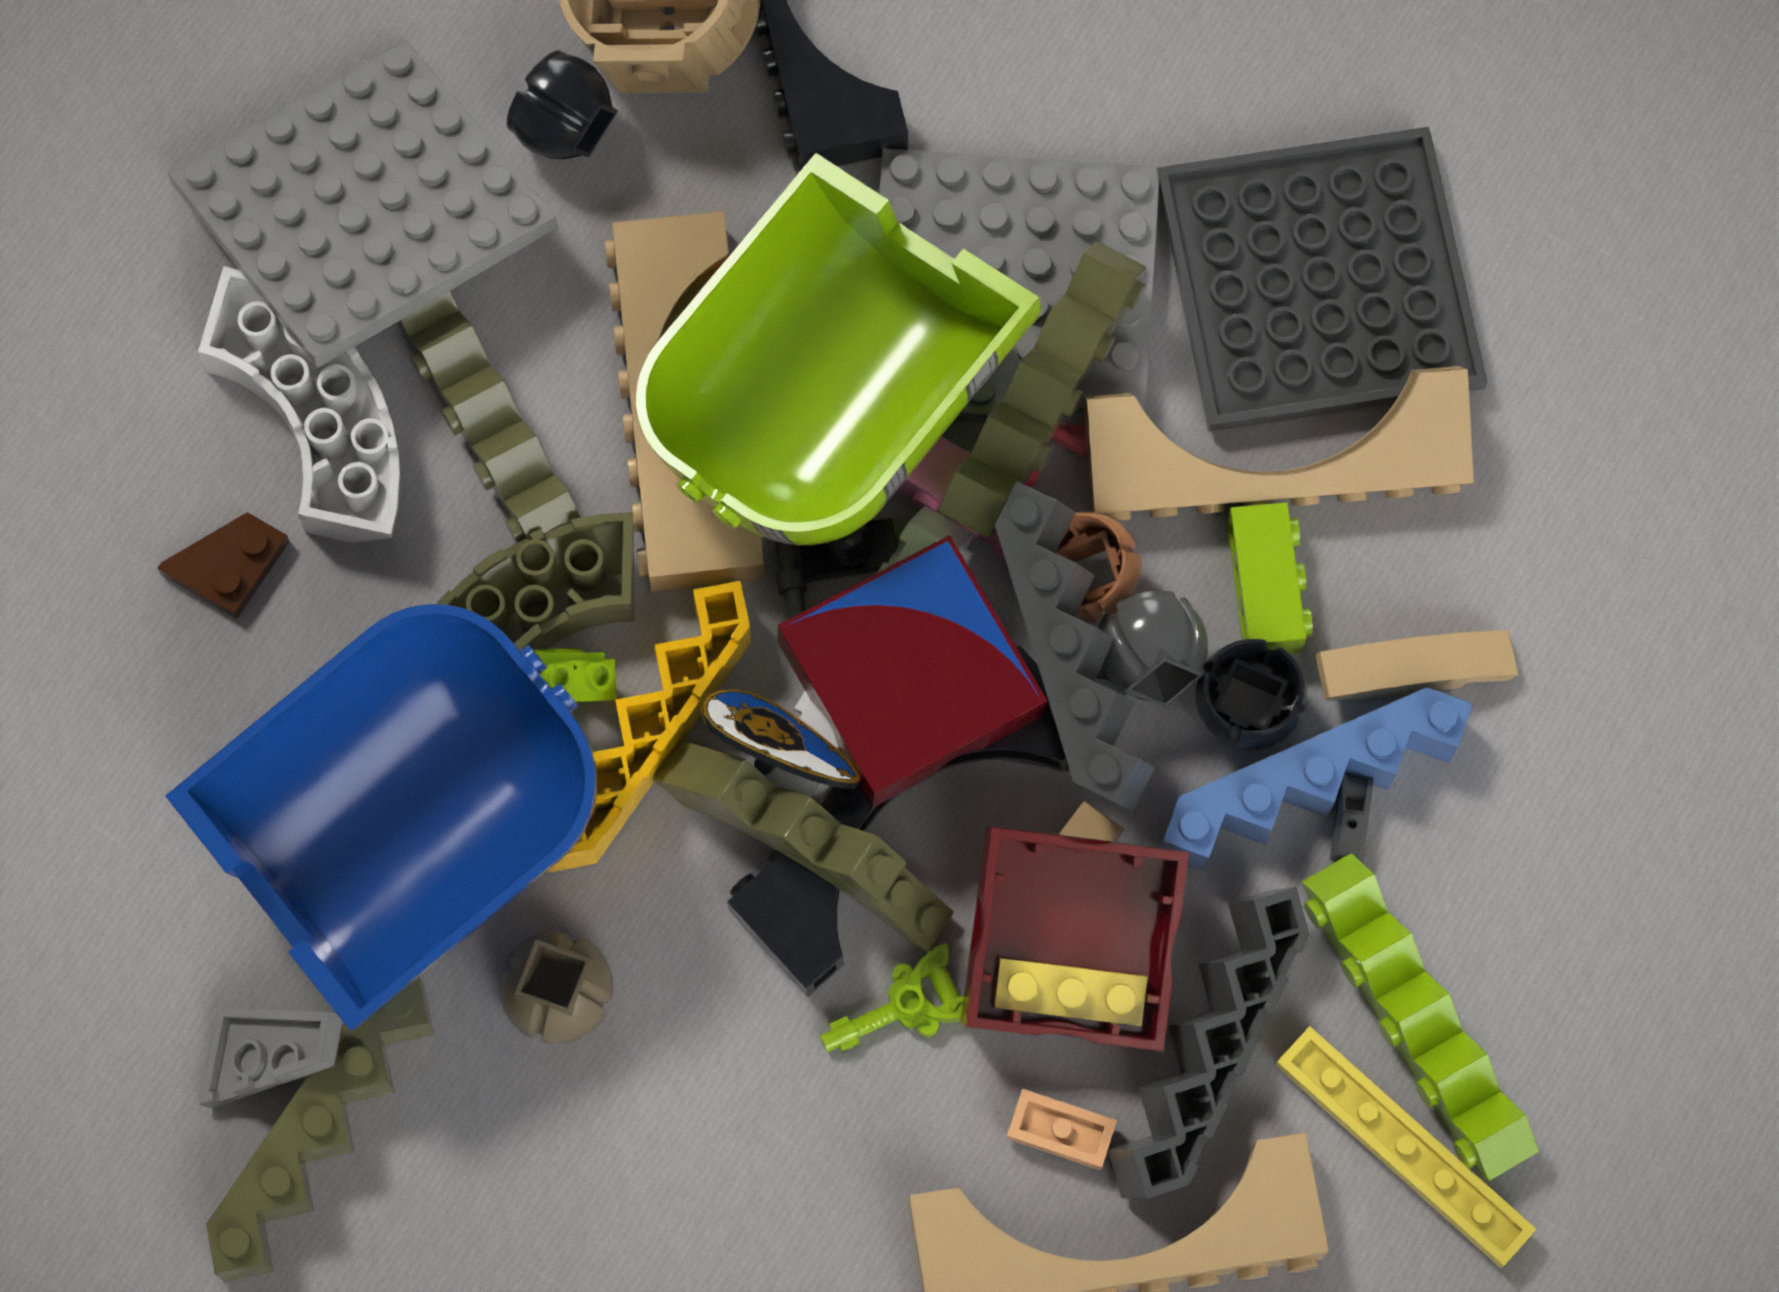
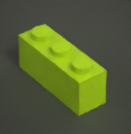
M1288 502L1231 507L1226 526L1242 640L1263 639L1266 640V646L1270 650H1276L1280 646L1289 654L1301 653L1307 637H1312L1313 623L1310 608H1302L1300 591H1306V572L1303 562L1296 563L1294 546L1300 545L1297 517L1290 518Z

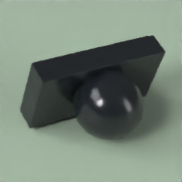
M892 518L869 521L850 535L835 541L816 545H799L806 582L879 571L884 562L888 564L890 558L897 550Z

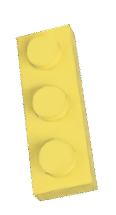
M999 957L992 1007L1142 1026L1148 977L1145 975Z

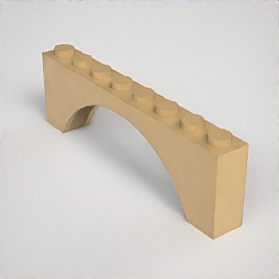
M724 211L613 222L614 239L605 240L607 267H617L618 283H609L612 311H621L623 326L614 327L616 354H626L627 370L618 371L621 399L630 398L632 414L623 415L626 443L635 442L636 458L627 459L630 487H640L641 503L632 504L635 532L644 531L646 548L637 549L639 576H649L651 592L720 585L736 581L765 580L761 536L739 525L736 529L730 528L713 513L712 510L714 508L704 500L697 504L687 498L676 487L680 479L663 463L645 438L638 420L636 408L639 376L651 350L729 257Z
M1460 366L1411 370L1406 384L1394 405L1366 435L1331 457L1302 467L1279 471L1234 469L1214 464L1185 451L1155 426L1142 409L1136 397L1131 393L1082 397L1090 510L1110 516L1116 521L1131 519V511L1149 510L1150 517H1170L1178 515V507L1197 506V513H1218L1225 511L1226 503L1244 502V506L1272 504V500L1291 498V505L1293 506L1315 505L1320 503L1319 496L1338 494L1339 502L1367 500L1366 492L1385 491L1386 498H1403L1414 496L1413 488L1432 487V494H1452L1461 492L1460 484L1474 483L1468 369Z
M1306 1133L1257 1140L1251 1149L1246 1169L1238 1186L1229 1199L1209 1220L1186 1237L1167 1247L1126 1259L1106 1261L1078 1260L1046 1253L1023 1244L1002 1232L988 1221L971 1204L959 1187L909 1195L908 1201L923 1292H1120L1138 1289L1139 1292H1168V1284L1188 1281L1189 1288H1202L1218 1284V1276L1238 1273L1239 1280H1252L1268 1276L1267 1268L1287 1265L1289 1273L1312 1270L1318 1267L1317 1260L1324 1259L1329 1253Z

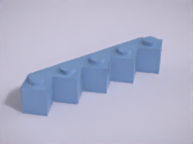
M1426 687L1181 795L1177 800L1161 848L1188 852V867L1204 872L1220 828L1266 845L1282 801L1327 817L1335 802L1344 774L1366 782L1367 778L1373 779V785L1389 790L1397 774L1405 748L1449 763L1459 746L1473 704Z

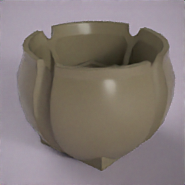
M563 930L546 931L531 936L511 952L507 959L510 970L503 972L500 977V998L505 1013L520 1032L528 1037H534L536 1034H539L543 1037L544 1043L564 1044L581 1039L592 1032L603 1021L606 1015L603 1004L611 1001L613 996V978L606 958L590 940L584 937L573 940L570 938L569 932ZM542 956L582 970L568 1008L528 994Z

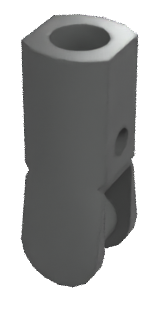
M1346 774L1343 776L1338 792L1330 860L1334 863L1351 853L1363 863L1373 790V779L1367 778L1365 783L1348 780V775ZM1346 799L1362 801L1361 811L1345 809Z

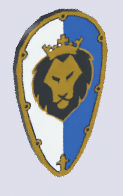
M737 689L716 691L709 694L701 707L702 721L710 732L723 742L756 758L754 767L764 776L770 774L776 768H780L802 778L828 786L845 789L857 787L860 775L842 752L798 717L775 702L758 694Z

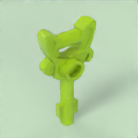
M943 943L933 948L920 959L914 969L908 964H899L894 967L892 973L894 983L890 985L888 991L889 1003L867 1012L852 1021H849L848 1017L845 1016L830 1023L829 1027L831 1030L819 1035L826 1052L829 1053L840 1048L843 1053L860 1045L859 1037L886 1026L895 1020H898L903 1027L909 1030L917 1027L919 1034L927 1038L935 1036L939 1030V1022L953 1023L961 1021L964 996L959 995L947 970L949 961L948 944ZM925 978H930L943 1004L942 1006L935 1007L924 997L922 981Z

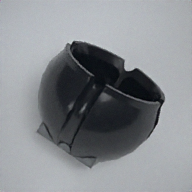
M556 50L545 56L527 75L525 81L528 85V90L516 92L508 111L507 128L514 133L524 147L535 154L550 159H570L582 155L590 157L618 110L612 107L609 88L602 75L594 66L579 57Z
M1243 639L1218 649L1207 659L1203 668L1205 675L1196 684L1195 703L1205 727L1218 740L1224 742L1227 739H1231L1236 743V748L1259 750L1276 745L1285 740L1295 730L1299 723L1297 714L1302 713L1306 706L1307 687L1299 666L1285 649L1279 646L1276 650H1270L1266 646V640ZM1233 678L1277 696L1265 725L1220 707Z

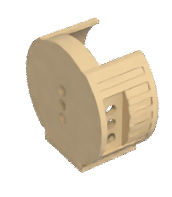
M559 0L567 23L593 54V62L620 94L708 93L710 75H720L731 66L745 49L754 32L760 9V0ZM674 7L675 12L666 15L664 14V8ZM667 25H673L675 28L674 30H662Z

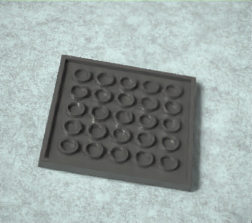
M1429 126L1157 167L1159 193L1208 432L1395 403L1406 384L1411 370L1460 366L1468 369L1469 391L1485 389L1487 377Z

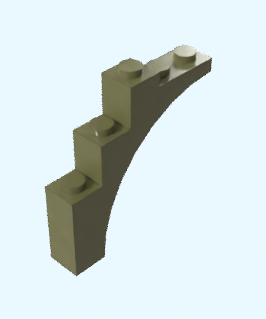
M679 740L653 779L683 806L709 815L739 829L828 881L884 921L917 949L929 952L954 913L950 907L904 867L907 862L879 836L841 824L810 796L775 786L744 758Z

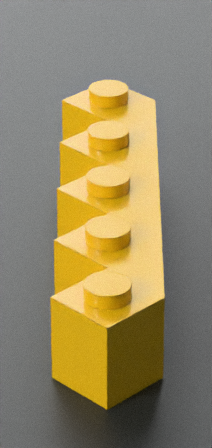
M741 581L694 589L695 611L701 636L654 644L662 691L615 700L624 746L593 752L597 770V794L591 818L578 842L558 863L548 870L549 873L598 863L654 783V777L678 741L684 740L700 717L701 707L707 696L719 690L751 644L750 624Z

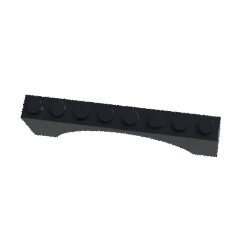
M760 0L756 30L758 36H767L769 48L763 49L765 67L768 77L775 75L777 77L779 89L773 90L775 109L778 118L786 116L789 131L783 132L784 146L787 158H796L799 172L815 153L832 164L841 166L882 157L883 149L908 150V129L898 91L861 80L830 61L804 34L795 20L787 0Z
M1020 645L1016 648L1047 699L1044 715L983 749L974 750L956 757L937 772L970 762L1003 759L1039 764L1060 772L1068 767L1038 665ZM858 784L854 789H844L839 795L842 801L828 813L843 825L865 831L875 817L898 795L872 808ZM775 849L767 857L766 861L769 865L756 877L752 873L747 874L732 887L729 893L733 897L727 903L730 912L803 993L809 997L845 965L837 928L840 890Z

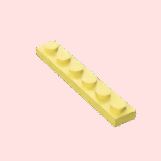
M1309 1026L1276 1062L1275 1066L1499 1268H1503L1537 1230L1312 1027Z

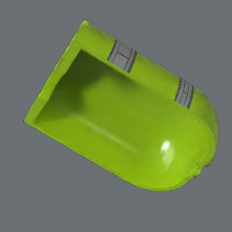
M815 153L651 350L643 365L637 384L636 408L638 420L645 438L655 453L680 479L676 487L687 498L697 504L704 500L714 508L712 510L713 513L730 528L736 529L739 525L763 538L792 545H816L835 541L850 535L864 526L885 506L1041 313L1040 299L1037 295L964 248L954 259L897 221L890 201Z

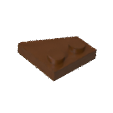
M247 512L164 560L157 569L164 577L238 619L290 541L286 534Z

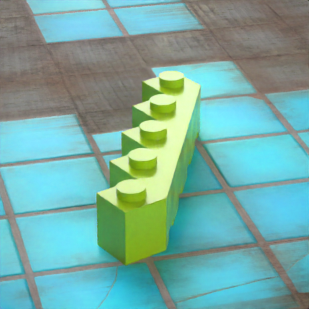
M1351 853L1303 880L1302 884L1308 897V901L1304 903V908L1309 919L1318 929L1322 928L1341 958L1342 962H1340L1344 975L1354 988L1359 987L1379 1019L1377 1024L1382 1036L1392 1048H1397L1417 1080L1415 1086L1420 1097L1429 1108L1433 1107L1455 1141L1453 1148L1460 1161L1468 1169L1474 1166L1490 1181L1538 1153L1539 1150L1526 1114L1501 1091L1488 1054L1463 1031L1450 993L1425 971L1412 933L1388 912L1375 874Z

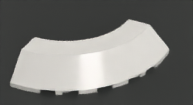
M223 266L198 354L207 373L229 379L257 394L282 417L292 431L301 451L303 486L298 516L305 533L350 543L392 538L399 507V452L393 422L385 399L369 368L355 347L323 366L316 368L241 271Z

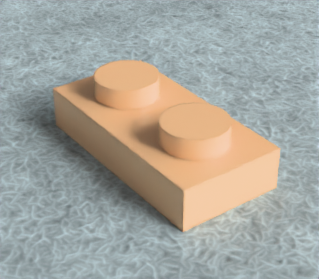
M1022 1089L1006 1139L1101 1171L1117 1120Z

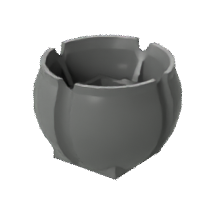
M1171 591L1143 592L1117 603L1118 614L1116 616L1105 613L1102 617L1098 629L1115 639L1112 641L1110 650L1101 667L1113 685L1122 692L1132 695L1137 699L1150 701L1166 707L1205 675L1203 668L1208 654V637L1203 620L1185 597L1180 598L1179 601L1174 592Z

